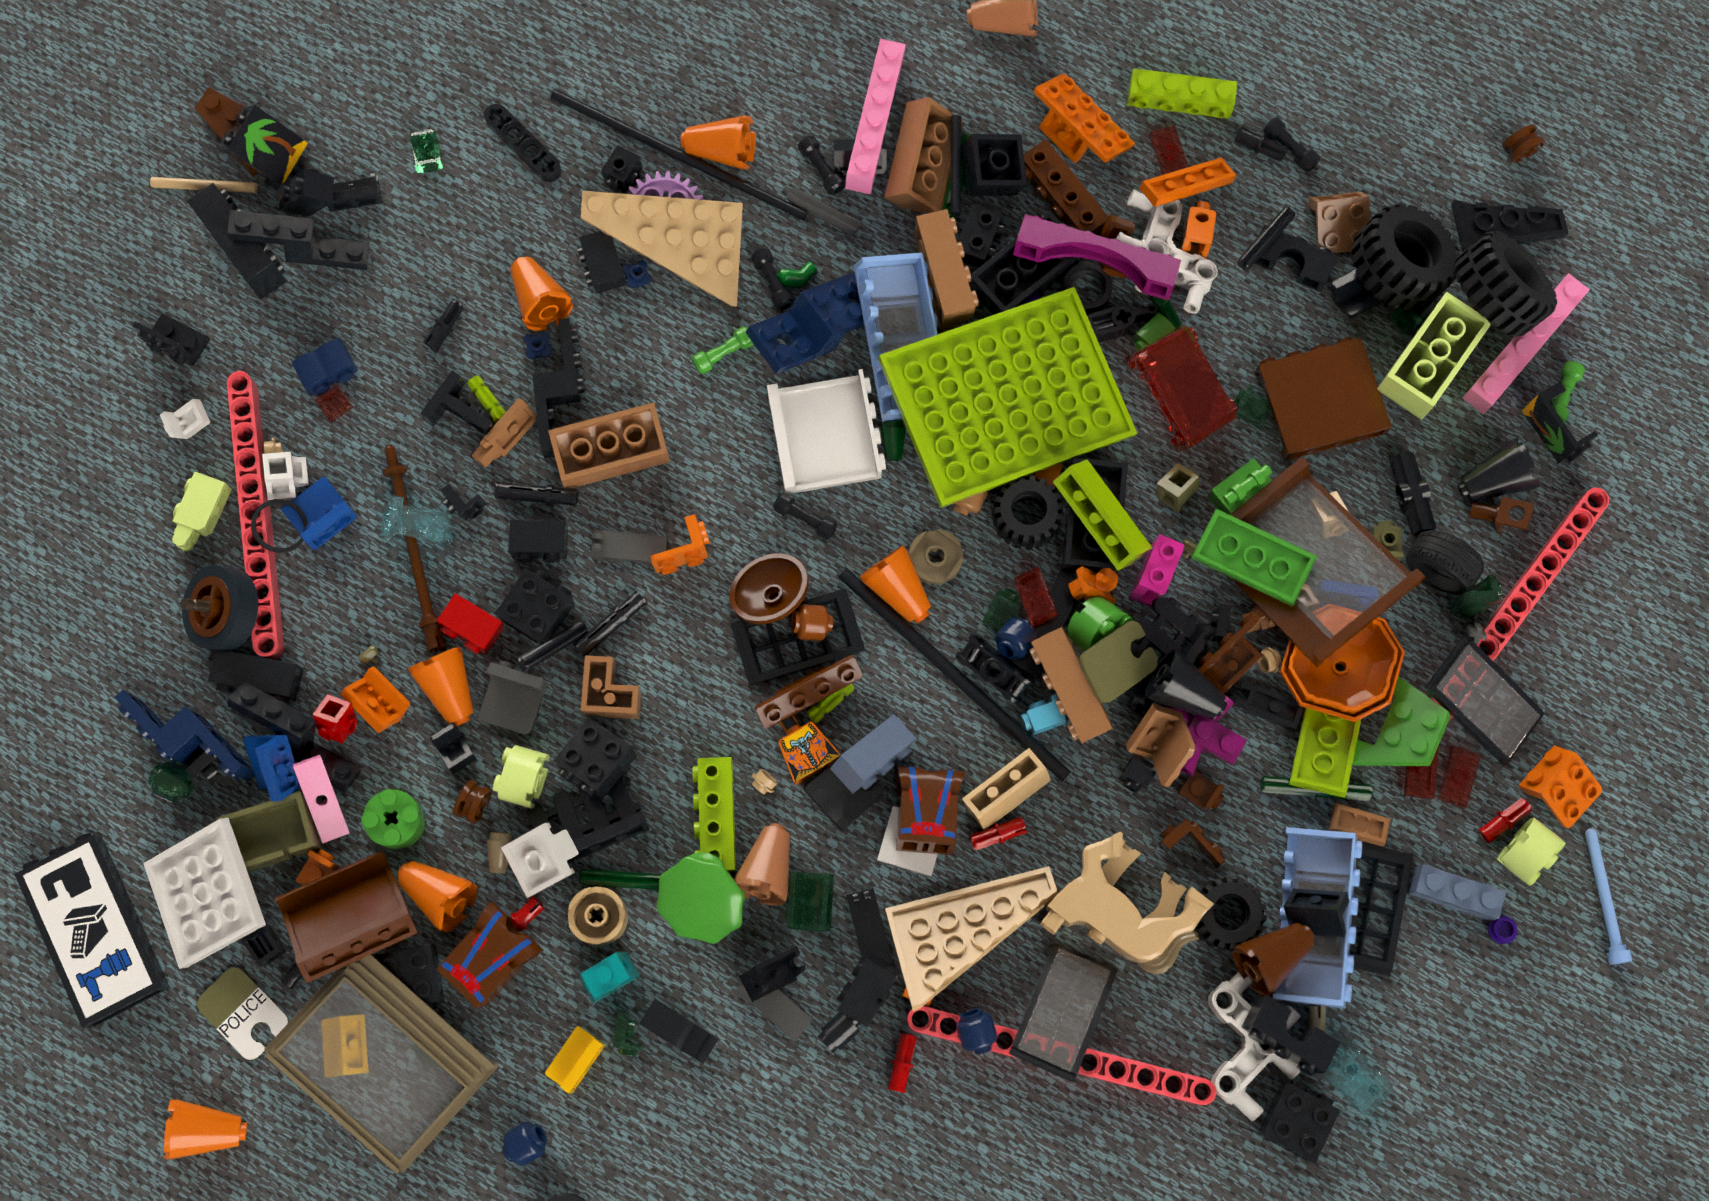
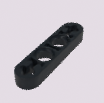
M491 104L485 109L484 118L489 128L542 180L553 182L561 176L562 170L558 159L501 104ZM493 113H495L496 115H501V118L505 123L503 127L497 119L492 118L491 115ZM512 129L521 131V136L516 140L507 138L508 132ZM534 146L539 149V152L535 157H527L524 154L525 150L528 147ZM543 159L549 167L553 166L554 172H545L544 166L540 161Z

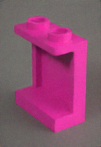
M1161 534L1152 543V549L1146 553L1128 597L1151 607L1152 601L1155 598L1165 595L1185 547L1184 544Z

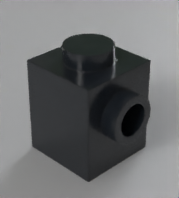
M617 145L601 170L604 183L615 191L621 189L627 192L630 186L634 187L636 180L640 178V170L642 169L641 158Z

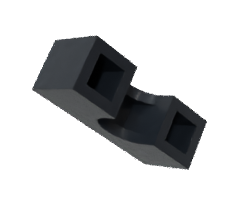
M1264 224V226H1263V228H1262L1260 234H1261V233L1263 232V230L1267 227V225ZM1282 232L1255 264L1272 271L1279 259L1284 257L1292 258L1300 266V274L1296 282L1321 292L1338 256L1332 254L1325 247H1316L1309 244L1302 237H1293Z
M1268 995L1257 997L1241 1028L1249 1032L1248 1036L1260 1044L1266 1043L1273 1048L1272 1052L1285 1060L1291 1059L1298 1064L1297 1068L1305 1074L1312 1076L1313 1074L1326 1073L1341 1042L1318 1027L1305 1028L1298 1040L1293 1039L1287 1031V1020L1292 1011Z

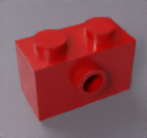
M456 593L437 619L441 628L440 632L452 640L456 637L465 642L463 646L474 654H478L480 651L487 655L504 630L502 621Z

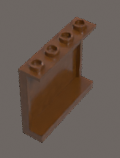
M1351 337L1343 338L1337 341L1335 345L1327 346L1326 344H1320L1311 348V351L1304 353L1293 351L1288 353L1285 358L1278 360L1275 357L1267 358L1260 362L1254 372L1255 376H1260L1283 445L1280 451L1283 461L1387 434L1392 428L1381 393L1377 390L1378 385L1362 338L1354 340Z
M383 850L275 898L296 954L294 956L296 964L306 983L417 934L415 925Z

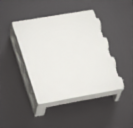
M863 369L858 370V375L798 386L778 389V384L767 385L786 493L793 494L881 478L882 470L886 469L884 454H878L877 444H881L879 428L873 427L872 419L876 418L874 402L869 403L867 394L871 393L869 377L864 378Z

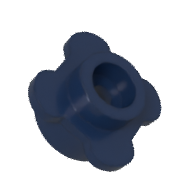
M639 260L636 264L626 263L623 265L622 271L626 274V284L628 287L639 288L644 284L648 285L651 283L652 276L648 274L647 262Z
M542 331L537 335L526 334L523 340L527 345L525 352L527 358L534 359L535 357L541 358L551 355L552 349L548 343L550 335L547 332Z

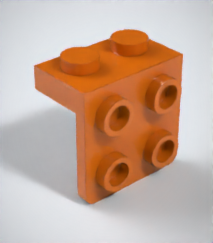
M695 514L684 517L692 543L650 556L656 573L662 572V575L676 572L679 566L686 564L689 567L698 566L704 563L703 559L709 558L705 547L706 544L710 543L704 522H698Z
M1555 745L1519 784V787L1526 794L1542 799L1560 824L1566 828L1572 827L1602 792L1601 785L1580 756L1575 752Z

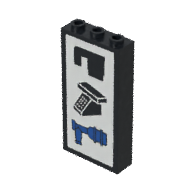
M87 833L77 837L74 840L75 843L66 848L62 846L53 849L48 853L49 857L41 861L37 859L22 866L23 870L15 873V877L81 1027L92 1029L169 989L170 986L103 838Z

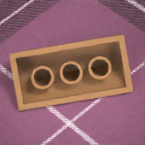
M930 97L906 103L884 197L900 208L923 213L942 210L951 170V116L954 114Z
M947 209L916 216L914 232L918 252L923 254V259L928 266L927 281L928 286L931 287L933 292L932 302L941 333L949 331L974 317L975 307L978 306L975 290H970L968 283L971 282L969 267H964L961 259L964 257L962 243L957 242L955 238V233H957L954 217H949Z
M654 402L548 430L561 482L565 489L583 486L670 462Z
M1060 627L1032 641L1031 643L1034 648L1030 649V653L1037 665L1042 663L1046 671L1042 677L1049 690L1055 689L1059 697L1055 700V703L1062 715L1067 713L1071 724L1067 726L1073 739H1080L1081 743H1084L1113 729L1114 726L1103 704L1096 699L1080 668V658L1065 629Z

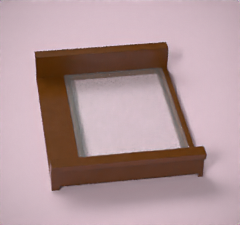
M1303 457L1230 514L1317 556L1293 607L1231 578L1317 668L1323 664V661L1416 586L1418 587L1421 581L1425 579V576L1418 569L1411 573L1310 475V464Z

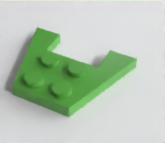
M1398 676L1392 696L1394 700L1375 745L1357 740L1352 766H1430L1450 719V713Z

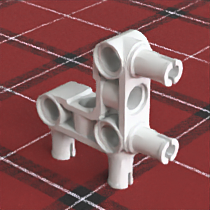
M1134 189L1129 196L1127 205L1137 208L1149 216L1143 238L1140 241L1120 232L1116 239L1122 243L1136 247L1141 246L1153 252L1169 254L1174 258L1181 259L1175 284L1189 290L1184 310L1189 313H1198L1204 295L1209 292L1212 281L1217 276L1218 270L1216 265L1194 253L1192 255L1182 251L1173 244V233L1180 223L1182 204L1179 200L1154 207L1144 194ZM1135 285V289L1141 292V290Z
M1238 971L1230 981H1223L1208 996V1005L1215 1016L1223 1024L1227 1023L1241 1037L1240 1041L1242 1042L1240 1044L1241 1049L1229 1061H1224L1213 1075L1211 1082L1214 1084L1218 1096L1227 1104H1234L1253 1122L1264 1109L1246 1092V1086L1271 1062L1291 1080L1300 1073V1070L1297 1068L1298 1064L1291 1059L1285 1060L1272 1052L1273 1048L1271 1046L1266 1051L1261 1049L1259 1043L1248 1036L1249 1032L1241 1028L1251 1009V1006L1242 998V993L1252 981L1249 977L1243 979ZM1219 993H1224L1229 998V1005L1225 1009L1220 1008L1216 1003V997ZM1289 1005L1286 1007L1292 1012L1287 1020V1031L1301 1017ZM1223 1076H1228L1232 1080V1088L1228 1092L1222 1091L1219 1086V1081Z

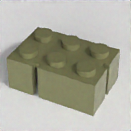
M301 791L293 793L281 801H268L218 817V820L229 818L248 873L293 859L292 854L300 857L306 855L309 850L315 852L323 849L316 825L304 794Z

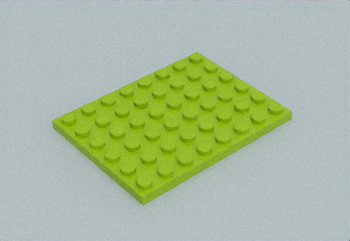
M1075 287L886 352L878 357L880 366L940 508L1007 484V482L1012 480L1015 481L1022 476L1026 477L1134 437L1137 434Z

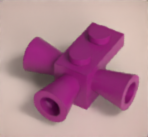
M1227 696L1225 698V702H1227L1225 711L1220 717L1215 716L1213 719L1196 714L1191 717L1186 711L1167 706V708L1182 712L1195 744L1194 754L1187 760L1181 772L1193 776L1200 753L1205 754L1207 751L1230 765L1235 763L1247 739L1218 723L1234 705V702Z

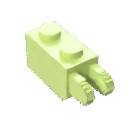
M194 472L192 478H189L185 484V494L181 503H178L173 511V522L177 524V527L174 531L172 542L178 548H181L183 552L193 550L192 548L197 543L200 535L207 536L212 534L232 489L223 481Z

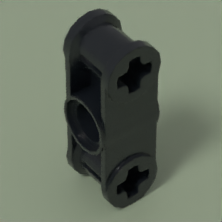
M971 633L968 637L969 642L964 649L955 655L956 659L995 687L1008 700L1019 704L1022 701L1021 696L1028 686L1035 683L1034 677L1001 655L984 638ZM991 662L999 665L1001 669L1000 674H995L991 671Z

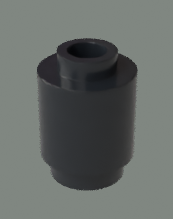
M839 1011L821 1028L822 1032L818 1037L834 1053L837 1049L841 1050L860 1032L857 1028L860 1023Z

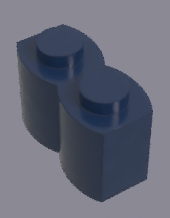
M340 338L331 340L318 349L308 352L291 362L305 390L310 395L314 393L315 395L324 394L330 389V385L338 381L340 383L347 382L358 371L345 343Z

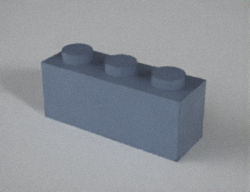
M893 714L844 752L830 770L852 794L861 787L866 790L877 780L876 775L878 773L884 776L895 766L893 761L898 759L901 762L912 752L910 746L917 738Z
M1423 864L1415 867L1408 894L1487 921H1492L1500 917L1506 891Z

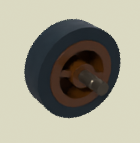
M211 565L202 568L194 575L187 586L184 598L180 602L183 625L188 637L198 647L226 651L238 648L248 639L257 619L258 595L252 579L246 572L237 568Z

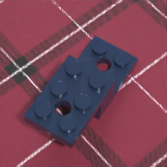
M855 272L801 292L789 311L749 326L745 333L775 374L832 352L847 332L864 326ZM849 298L854 299L857 303L851 302ZM878 310V318L882 319L885 317L889 310ZM777 339L785 341L787 345L780 344Z
M125 690L120 691L114 697L121 704L118 707L119 711L129 720L132 718L139 724L136 729L146 739L150 738L157 744L154 748L164 759L169 758L173 763L180 762L187 765L204 750L208 755H213L220 760L217 765L228 776L232 775L236 780L242 778L246 781L254 777L253 769L200 713L185 706L164 725L140 698Z

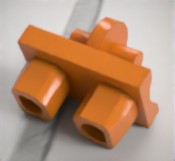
M1082 566L1076 570L1078 578L1068 584L1073 598L1077 600L1084 597L1085 601L1092 597L1101 596L1112 604L1117 602L1110 591L1116 587L1118 575L1110 568H1103L1096 573Z

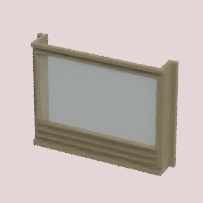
M368 955L338 969L264 1049L267 1052L265 1057L396 1174L399 1171L405 1172L499 1067L492 1058L488 1060L372 955Z

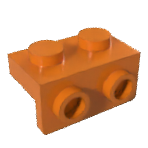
M374 666L367 670L362 679L345 687L340 694L346 701L352 703L353 708L377 733L399 722L410 706V702Z

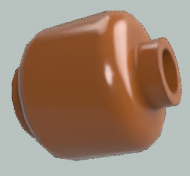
M803 604L798 607L797 611L792 612L791 631L796 633L797 638L800 640L821 641L826 637L827 632H831L833 629V617L828 615L825 606Z

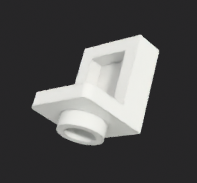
M200 399L190 400L174 413L164 411L160 414L164 429L171 438L188 439L211 423Z

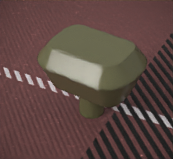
M1185 539L1182 543L1185 546L1184 550H1186L1183 557L1188 559L1190 554L1193 555L1197 544L1189 539Z
M370 645L359 655V661L367 664L371 660L376 665L379 662L375 657L378 654L376 645Z

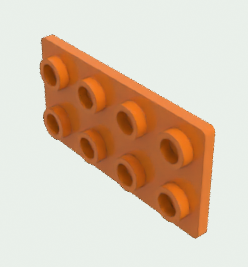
M1063 73L1034 89L1033 92L1050 108L1038 128L1073 163L1078 162L1088 148L1106 163L1130 150L1135 145V142L1129 135L1111 120V117L1103 112L1093 102L1092 98L1085 94L1075 84L1074 80Z

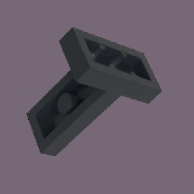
M452 370L420 414L426 422L435 426L447 409L486 435L494 426L493 418L481 409L479 412H476L470 408L471 403L458 395L465 382L459 374Z

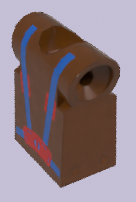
M895 766L896 783L900 797L896 851L941 855L953 854L956 845L958 793L965 771L939 770L929 772L919 767Z
M491 901L481 913L475 928L467 934L436 970L479 1009L488 1006L522 966L542 953L544 949L528 934L517 931L510 917Z

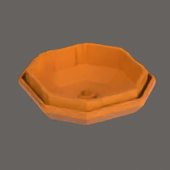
M1328 604L1312 612V614L1335 635L1358 617L1361 612ZM1378 617L1323 661V664L1318 668L1289 639L1280 674L1299 706L1356 722L1390 705L1405 651L1385 619ZM1342 664L1345 670L1342 672L1337 671L1335 666Z

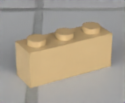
M1028 748L962 798L969 813L982 829L986 830L1045 786L1051 779L1046 767Z

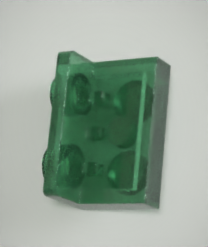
M1488 575L1475 585V592H1464L1450 604L1451 615L1460 614V618L1463 619L1473 618L1477 616V613H1483L1499 602L1502 589L1500 582L1496 580V575Z
M791 872V879L788 882V892L790 894L789 907L786 911L788 929L831 932L833 874Z

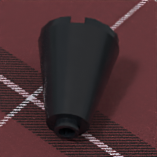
M1518 438L1506 443L1460 477L1461 483H1458L1457 486L1464 499L1468 497L1470 501H1477L1530 491L1540 487L1539 477L1533 478L1532 476L1533 469H1536L1524 444L1522 442L1518 443Z
M1170 650L1157 665V668L1160 670L1156 677L1151 675L1148 681L1145 696L1151 701L1208 719H1213L1215 716L1220 717L1227 707V702H1225L1226 696L1181 652L1176 650Z

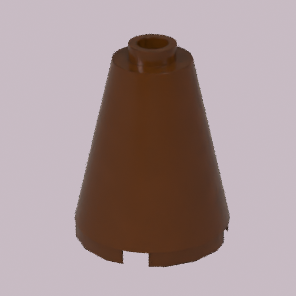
M1294 923L1238 944L1233 948L1235 951L1232 952V958L1242 978L1249 977L1254 983L1250 987L1260 996H1269L1274 993L1313 948L1314 934L1308 926Z

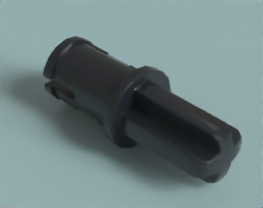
M1243 126L1239 129L1234 142L1254 150L1255 154L1261 153L1279 162L1284 159L1287 153L1286 147L1267 139V135L1261 136Z
M452 300L440 319L434 320L435 325L423 343L438 352L449 333H453L452 326L462 313L464 307L459 302Z

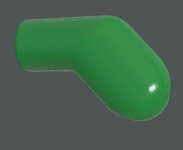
M808 261L800 270L786 268L779 270L777 277L784 286L802 287L818 270L814 264Z

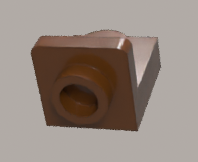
M1194 771L1193 776L1189 775L1177 794L1204 812H1207L1211 807L1216 809L1224 798L1221 792L1225 786L1222 784L1216 785L1197 771Z

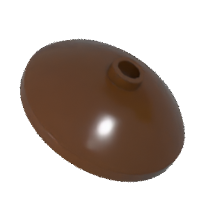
M776 553L759 557L747 564L735 577L729 595L731 606L742 620L752 624H768L779 621L790 615L802 603L808 591L809 576L804 565L791 555Z

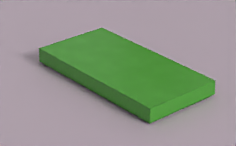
M1215 509L1191 559L1293 607L1317 556Z

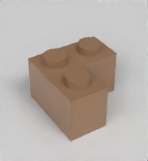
M585 656L580 711L584 716L640 719L642 691L639 686L615 685L617 663L613 657Z

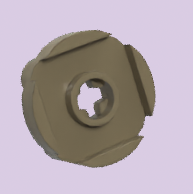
M940 529L929 532L925 531L913 540L909 549V555L919 579L928 584L942 585L952 580L962 567L963 551L960 542L948 531ZM940 551L943 561L932 563L929 553Z

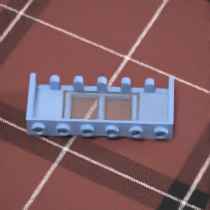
M922 253L862 257L854 265L882 422L903 420L878 361L879 355L938 335V318L936 313H933L932 307L933 292L931 287L928 286L927 281L928 266L923 259Z
M1286 827L1288 842L1287 851L1284 853L1286 867L1285 879L1282 880L1281 928L1289 926L1284 904L1293 889L1347 892L1350 902L1342 915L1347 932L1345 937L1314 935L1313 948L1276 989V992L1273 993V999L1290 1003L1346 1008V1002H1351L1352 985L1347 984L1348 973H1353L1354 956L1349 955L1350 944H1355L1356 927L1351 926L1352 915H1357L1358 898H1353L1354 886L1359 887L1360 870L1356 869V858H1361L1362 841H1358L1356 833Z

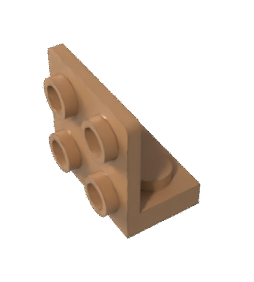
M1362 192L1309 197V208L1316 212L1317 247H1325L1332 253L1352 251L1354 238L1370 221V196Z

